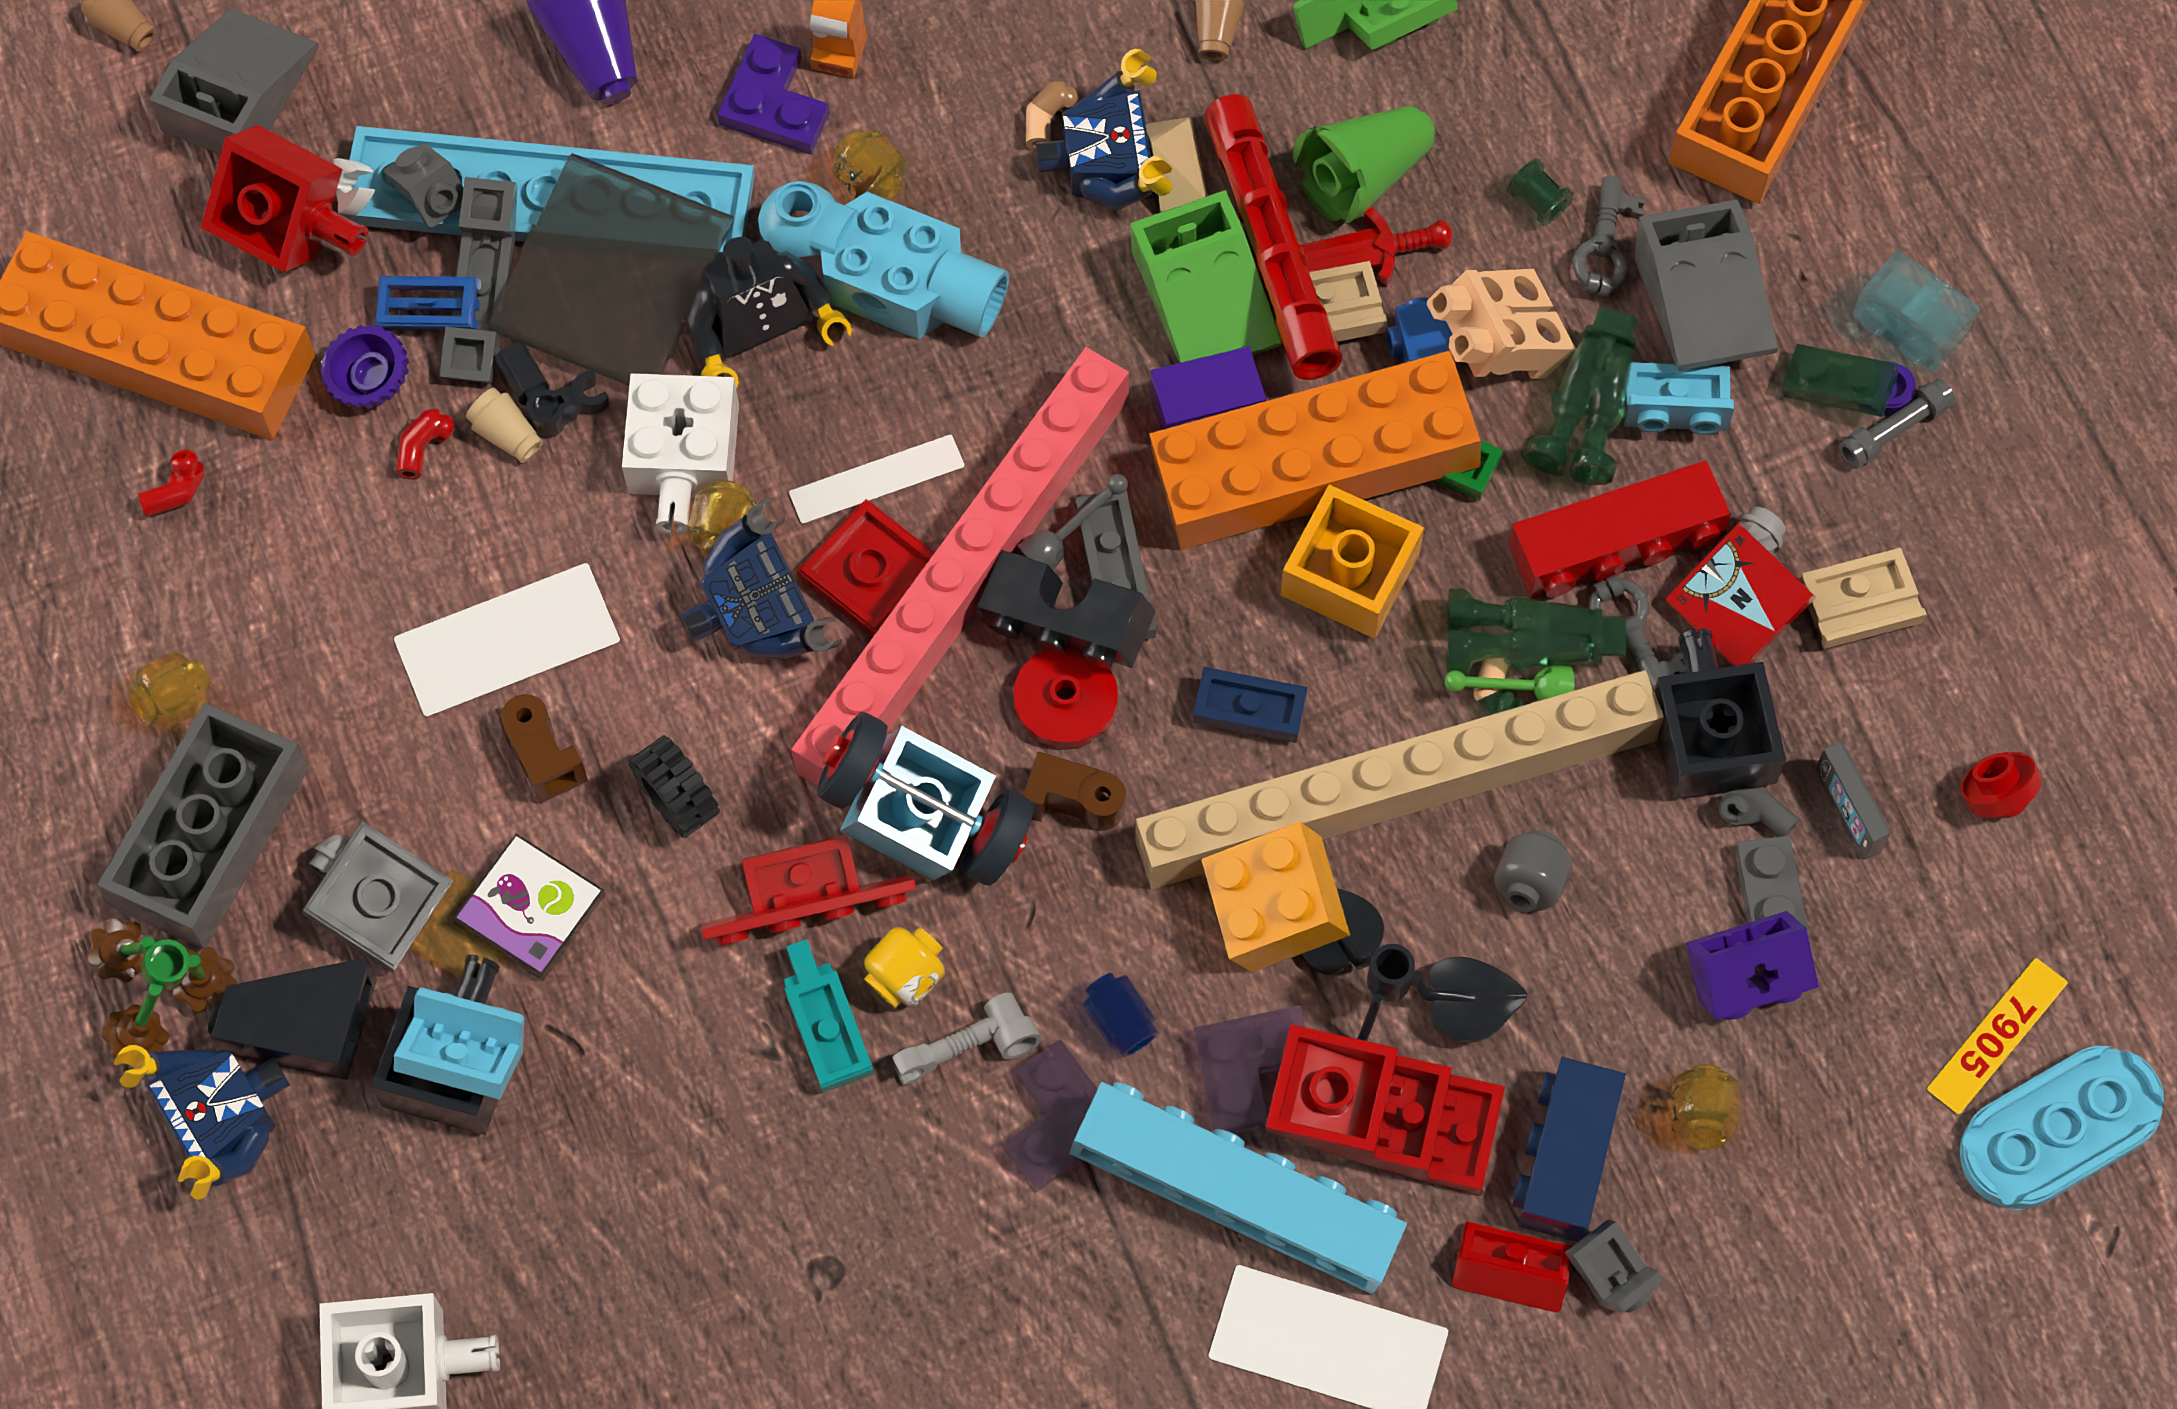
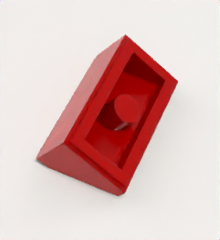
M1465 1221L1452 1286L1456 1289L1547 1311L1559 1312L1563 1305L1572 1264L1565 1252L1573 1246Z

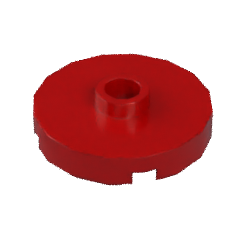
M1067 648L1065 654H1059L1046 649L1033 655L1020 669L1013 686L1014 710L1020 725L1022 724L1023 728L1038 743L1052 748L1075 749L1092 743V739L1098 737L1101 733L1103 735L1112 725L1118 709L1117 681L1111 669L1097 666L1084 659L1083 653ZM1063 688H1068L1074 691L1075 695L1070 699L1064 700L1059 698L1056 693Z

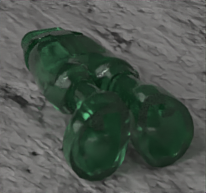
M1599 308L1593 325L1585 327L1583 336L1569 361L1559 388L1555 389V392L1551 394V410L1555 416L1551 429L1547 435L1534 434L1528 436L1523 441L1520 453L1528 464L1547 474L1557 477L1562 476L1568 461L1569 449L1576 426L1582 417H1586L1587 428L1581 446L1574 454L1569 469L1570 477L1574 481L1586 485H1607L1613 481L1617 470V463L1611 455L1606 453V442L1608 434L1613 432L1626 416L1623 403L1629 383L1633 353L1637 345L1635 338L1632 336L1637 323V319L1634 316L1608 308Z
M1448 588L1447 674L1456 670L1462 672L1464 676H1468L1476 662L1494 658H1503V661L1508 666L1524 670L1530 666H1568L1591 663L1594 660L1595 663H1601L1602 656H1626V616H1603L1602 608H1595L1594 610L1578 605L1530 600V598L1525 596L1507 599L1504 605L1475 599L1463 588ZM1491 626L1503 627V629L1512 632L1498 635L1477 633L1469 630L1474 627Z

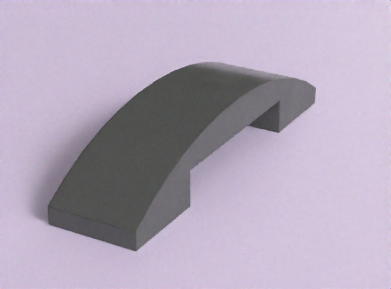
M465 177L459 220L462 237L456 277H476L482 281L481 291H477L476 298L480 301L479 311H475V319L478 320V330L445 327L439 374L441 379L492 384L497 365L495 357L500 351L510 291L516 228V182ZM454 291V298H463L464 291ZM452 311L451 316H462V311Z

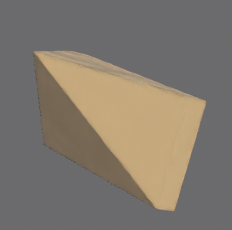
M1192 117L1146 124L1151 157H1161L1173 168L1170 173L1162 175L1172 183L1171 192L1166 196L1156 194L1160 213L1207 197L1208 191Z

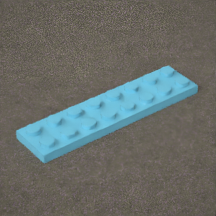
M356 126L350 160L369 166L373 173L359 176L352 189L361 187L374 189L375 191L367 205L355 216L340 214L364 226L462 236V231L459 228L461 209L430 228L423 222L414 204L391 186L383 172L385 168L396 162L397 157L403 151L425 143L450 162L463 187L465 177L516 182L515 241L716 261L725 257L723 247L727 241L735 237H745L755 171L754 165Z

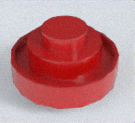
M2022 752L1997 753L1985 757L1966 773L1961 782L1960 792L1967 807L1973 814L1983 818H2011L2023 812L2030 801L2036 797L2042 787V776L2030 755Z

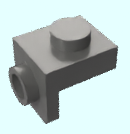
M422 143L418 147H412L403 151L397 157L396 162L383 170L391 186L414 204L421 219L428 227L436 226L461 209L464 187L450 162L427 144Z
M1607 1219L1565 1252L1599 1305L1619 1313L1633 1312L1644 1306L1653 1297L1652 1290L1664 1280L1658 1270L1644 1265L1616 1221Z

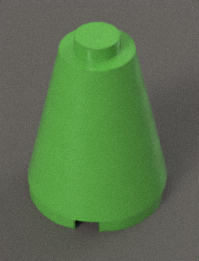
M1413 106L1313 127L1301 133L1294 143V165L1296 167L1302 163L1307 177L1300 182L1301 187L1314 208L1326 219L1333 222L1344 219L1346 220L1345 223H1350L1362 216L1432 149L1435 128L1430 117Z

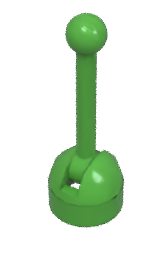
M1555 665L1543 668L1536 674L1533 680L1468 677L1456 670L1449 672L1445 677L1446 687L1453 692L1460 691L1464 687L1534 691L1539 701L1572 692L1575 685L1572 667Z

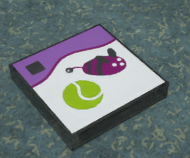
M515 833L453 917L455 925L541 981H544L605 897V890Z

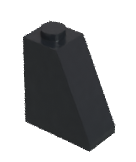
M355 959L228 985L222 1003L215 1002L212 1007L208 1021V1032L212 1034L211 1038L220 1052L231 1051L234 1057L263 1063L274 1057L278 1065L282 1067L348 1080L377 977L369 961Z

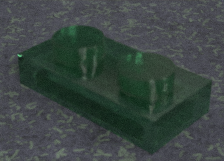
M1797 344L1781 388L1783 396L1786 398L1883 417L1898 377L1896 363Z

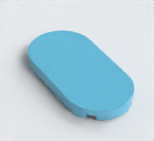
M2092 1046L2075 1053L1986 1105L1975 1114L1966 1127L1960 1143V1162L1965 1177L1973 1189L1984 1199L2007 1209H2031L2054 1199L2137 1150L2154 1134L2162 1116L2164 1091L2159 1077L2153 1068L2140 1056L2127 1050L2122 1052L2117 1049H2110L2112 1046Z

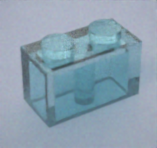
M1897 249L1861 290L1853 316L1859 319L1861 325L1867 331L1876 336H1883L1899 347L1908 360L1917 365H1924L1936 373L1972 331L1981 307Z

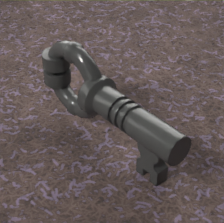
M1613 175L1605 176L1602 180L1595 235L1590 240L1582 243L1575 251L1574 256H1572L1573 270L1576 278L1583 285V291L1607 298L1609 293L1620 289L1625 283L1629 272L1625 256L1618 248V243L1615 240L1618 213L1627 212L1629 216L1639 219L1640 216H1643L1644 209L1641 208L1645 204L1646 199L1639 196L1631 198L1627 193L1622 192V179ZM1592 252L1599 257H1610L1613 260L1615 269L1612 279L1587 272L1585 265L1586 257L1589 253Z
M1616 574L1606 578V582L1602 580L1593 584L1595 590L1592 592L1588 604L1591 623L1604 634L1624 640L1633 659H1635L1636 665H1638L1639 671L1646 670L1653 690L1655 689L1658 677L1687 673L1686 666L1682 664V661H1684L1683 652L1674 655L1671 661L1658 662L1654 652H1652V648L1649 646V642L1642 631L1649 614L1648 595L1639 585L1631 580L1618 578ZM1625 591L1632 596V601L1636 603V612L1634 616L1624 618L1618 624L1611 623L1605 619V614L1601 611V603L1612 599L1611 594L1616 597Z

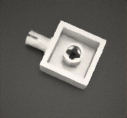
M659 374L630 375L622 470L628 494L660 495L656 528L663 533H672L673 515L674 523L677 524L676 534H684L689 531L691 496L732 498L739 412L734 377Z
M433 1293L320 1304L322 1409H447L446 1380H449L450 1374L482 1371L497 1372L500 1370V1359H497L496 1356L500 1355L497 1335L447 1341L444 1335L443 1309ZM390 1354L394 1360L387 1363L386 1369L377 1371L374 1366L382 1364L383 1355Z

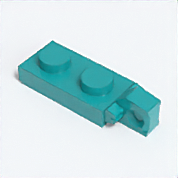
M807 939L786 946L788 958L795 975L783 979L786 987L785 994L822 1093L874 1075L870 1058L836 970H832L830 963L817 967Z

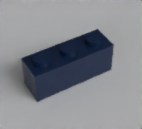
M1562 1056L1556 1074L1545 1072L1538 1099L1539 1104L1548 1106L1544 1123L1542 1125L1533 1122L1525 1155L1535 1157L1531 1176L1520 1174L1512 1203L1513 1207L1522 1209L1519 1227L1579 1242L1586 1237L1626 1073Z

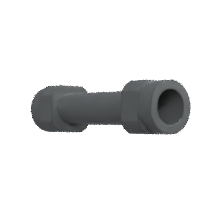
M1942 379L1928 382L1917 390L1914 401L1868 431L1864 427H1860L1851 433L1847 439L1839 444V450L1844 460L1854 469H1858L1862 465L1866 466L1878 458L1880 447L1925 417L1935 420L1946 413L1947 409L1956 403L1955 395L1950 386Z

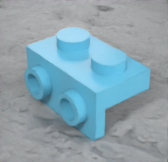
M1627 362L1625 368L1624 427H1638L1640 430L1650 433L1662 432L1666 429H1689L1693 433L1700 435L1728 431L1734 412V400L1730 399L1729 366H1703L1678 371L1675 364Z
M419 988L414 997V1018L394 1054V1071L500 1100L523 1054L524 1017L519 1013L511 1012L504 1008L470 1001L448 993Z

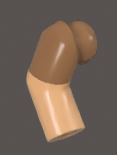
M1063 81L1050 82L1028 104L1026 109V146L1028 148L1036 150L1035 143L1051 141V118L1057 111L1065 112L1077 103L1078 95L1073 87L1066 86Z

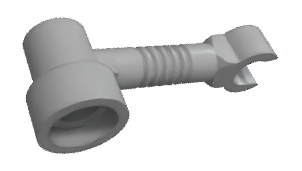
M1003 993L995 996L985 1004L984 1011L988 1016L987 1018L970 1025V1027H966L965 1030L961 1029L960 1032L957 1031L955 1034L946 1036L945 1039L942 1038L929 1045L921 1044L917 1047L904 1049L892 1058L896 1064L894 1068L903 1085H908L920 1080L927 1073L936 1069L938 1064L987 1041L993 1040L996 1043L1004 1059H1015L1036 1048L1041 1042L1042 1037L1032 1018L1024 1016L1012 993Z

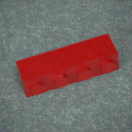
M1707 460L1512 523L1508 547L1530 599L1545 594L1547 597H1558L1571 591L1578 583L1593 578L1596 581H1606V578L1614 574L1618 576L1625 568L1642 562L1645 565H1655L1672 556L1673 552L1692 546L1696 550L1707 548L1724 536L1731 513Z

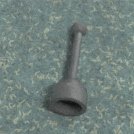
M1121 474L1110 476L1107 481V487L1056 533L1048 530L1036 531L1025 538L1018 547L1027 558L1046 563L1052 570L1055 569L1063 559L1064 548L1062 540L1114 494L1120 495L1124 493L1128 487L1127 479Z

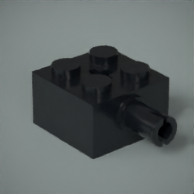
M1700 628V638L1696 639L1694 629L1684 632L1678 637V641L1682 648L1687 673L1658 677L1654 689L1664 715L1658 737L1672 799L1777 784L1786 762V757L1764 663L1757 662L1718 668L1711 630Z
M467 955L454 996L486 1004L500 966L483 957L482 964L478 963V955ZM408 986L371 1086L381 1107L486 1135L498 1099L394 1071V1054L414 1018V997L419 989Z

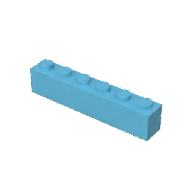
M1101 1081L1069 1154L1372 1295L1375 1293L1383 1281L1407 1225L1406 1222L1396 1218L1397 1212L1393 1208L1375 1200H1367L1366 1203L1354 1199L1345 1194L1346 1188L1332 1179L1317 1176L1313 1180L1294 1171L1296 1166L1290 1160L1280 1155L1265 1153L1262 1156L1244 1148L1245 1142L1233 1133L1221 1129H1215L1212 1133L1193 1124L1194 1118L1179 1108L1164 1106L1162 1110L1143 1101L1144 1095L1127 1084L1114 1082L1113 1086Z

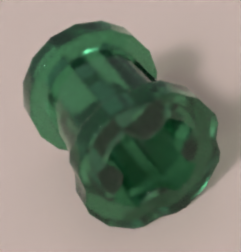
M1536 158L1524 165L1515 174L1508 184L1507 192L1512 197L1520 196L1537 213V221L1542 226H1546L1568 208L1573 200L1574 192L1569 187H1560L1544 171L1545 164Z

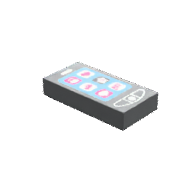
M1839 742L1824 748L1815 769L1864 860L1880 854L1890 836L1891 830L1844 744L1842 745Z

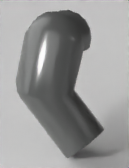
M1762 788L1734 790L1726 793L1719 802V814L1727 823L1732 825L1764 823L1779 837L1787 836L1800 820Z

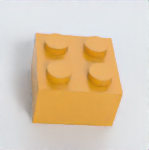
M1329 484L1283 569L1281 596L1375 639L1420 554L1424 527Z
M1298 821L1201 859L1228 957L1248 971L1260 970L1350 936L1322 837L1302 822Z

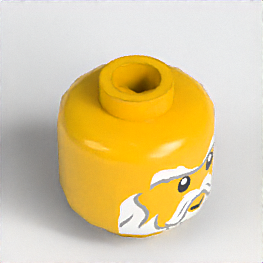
M894 927L865 957L864 965L869 974L864 978V981L895 1009L900 1003L910 1007L916 1006L945 974L944 965L937 957L943 947L921 927H918L913 934L905 928Z

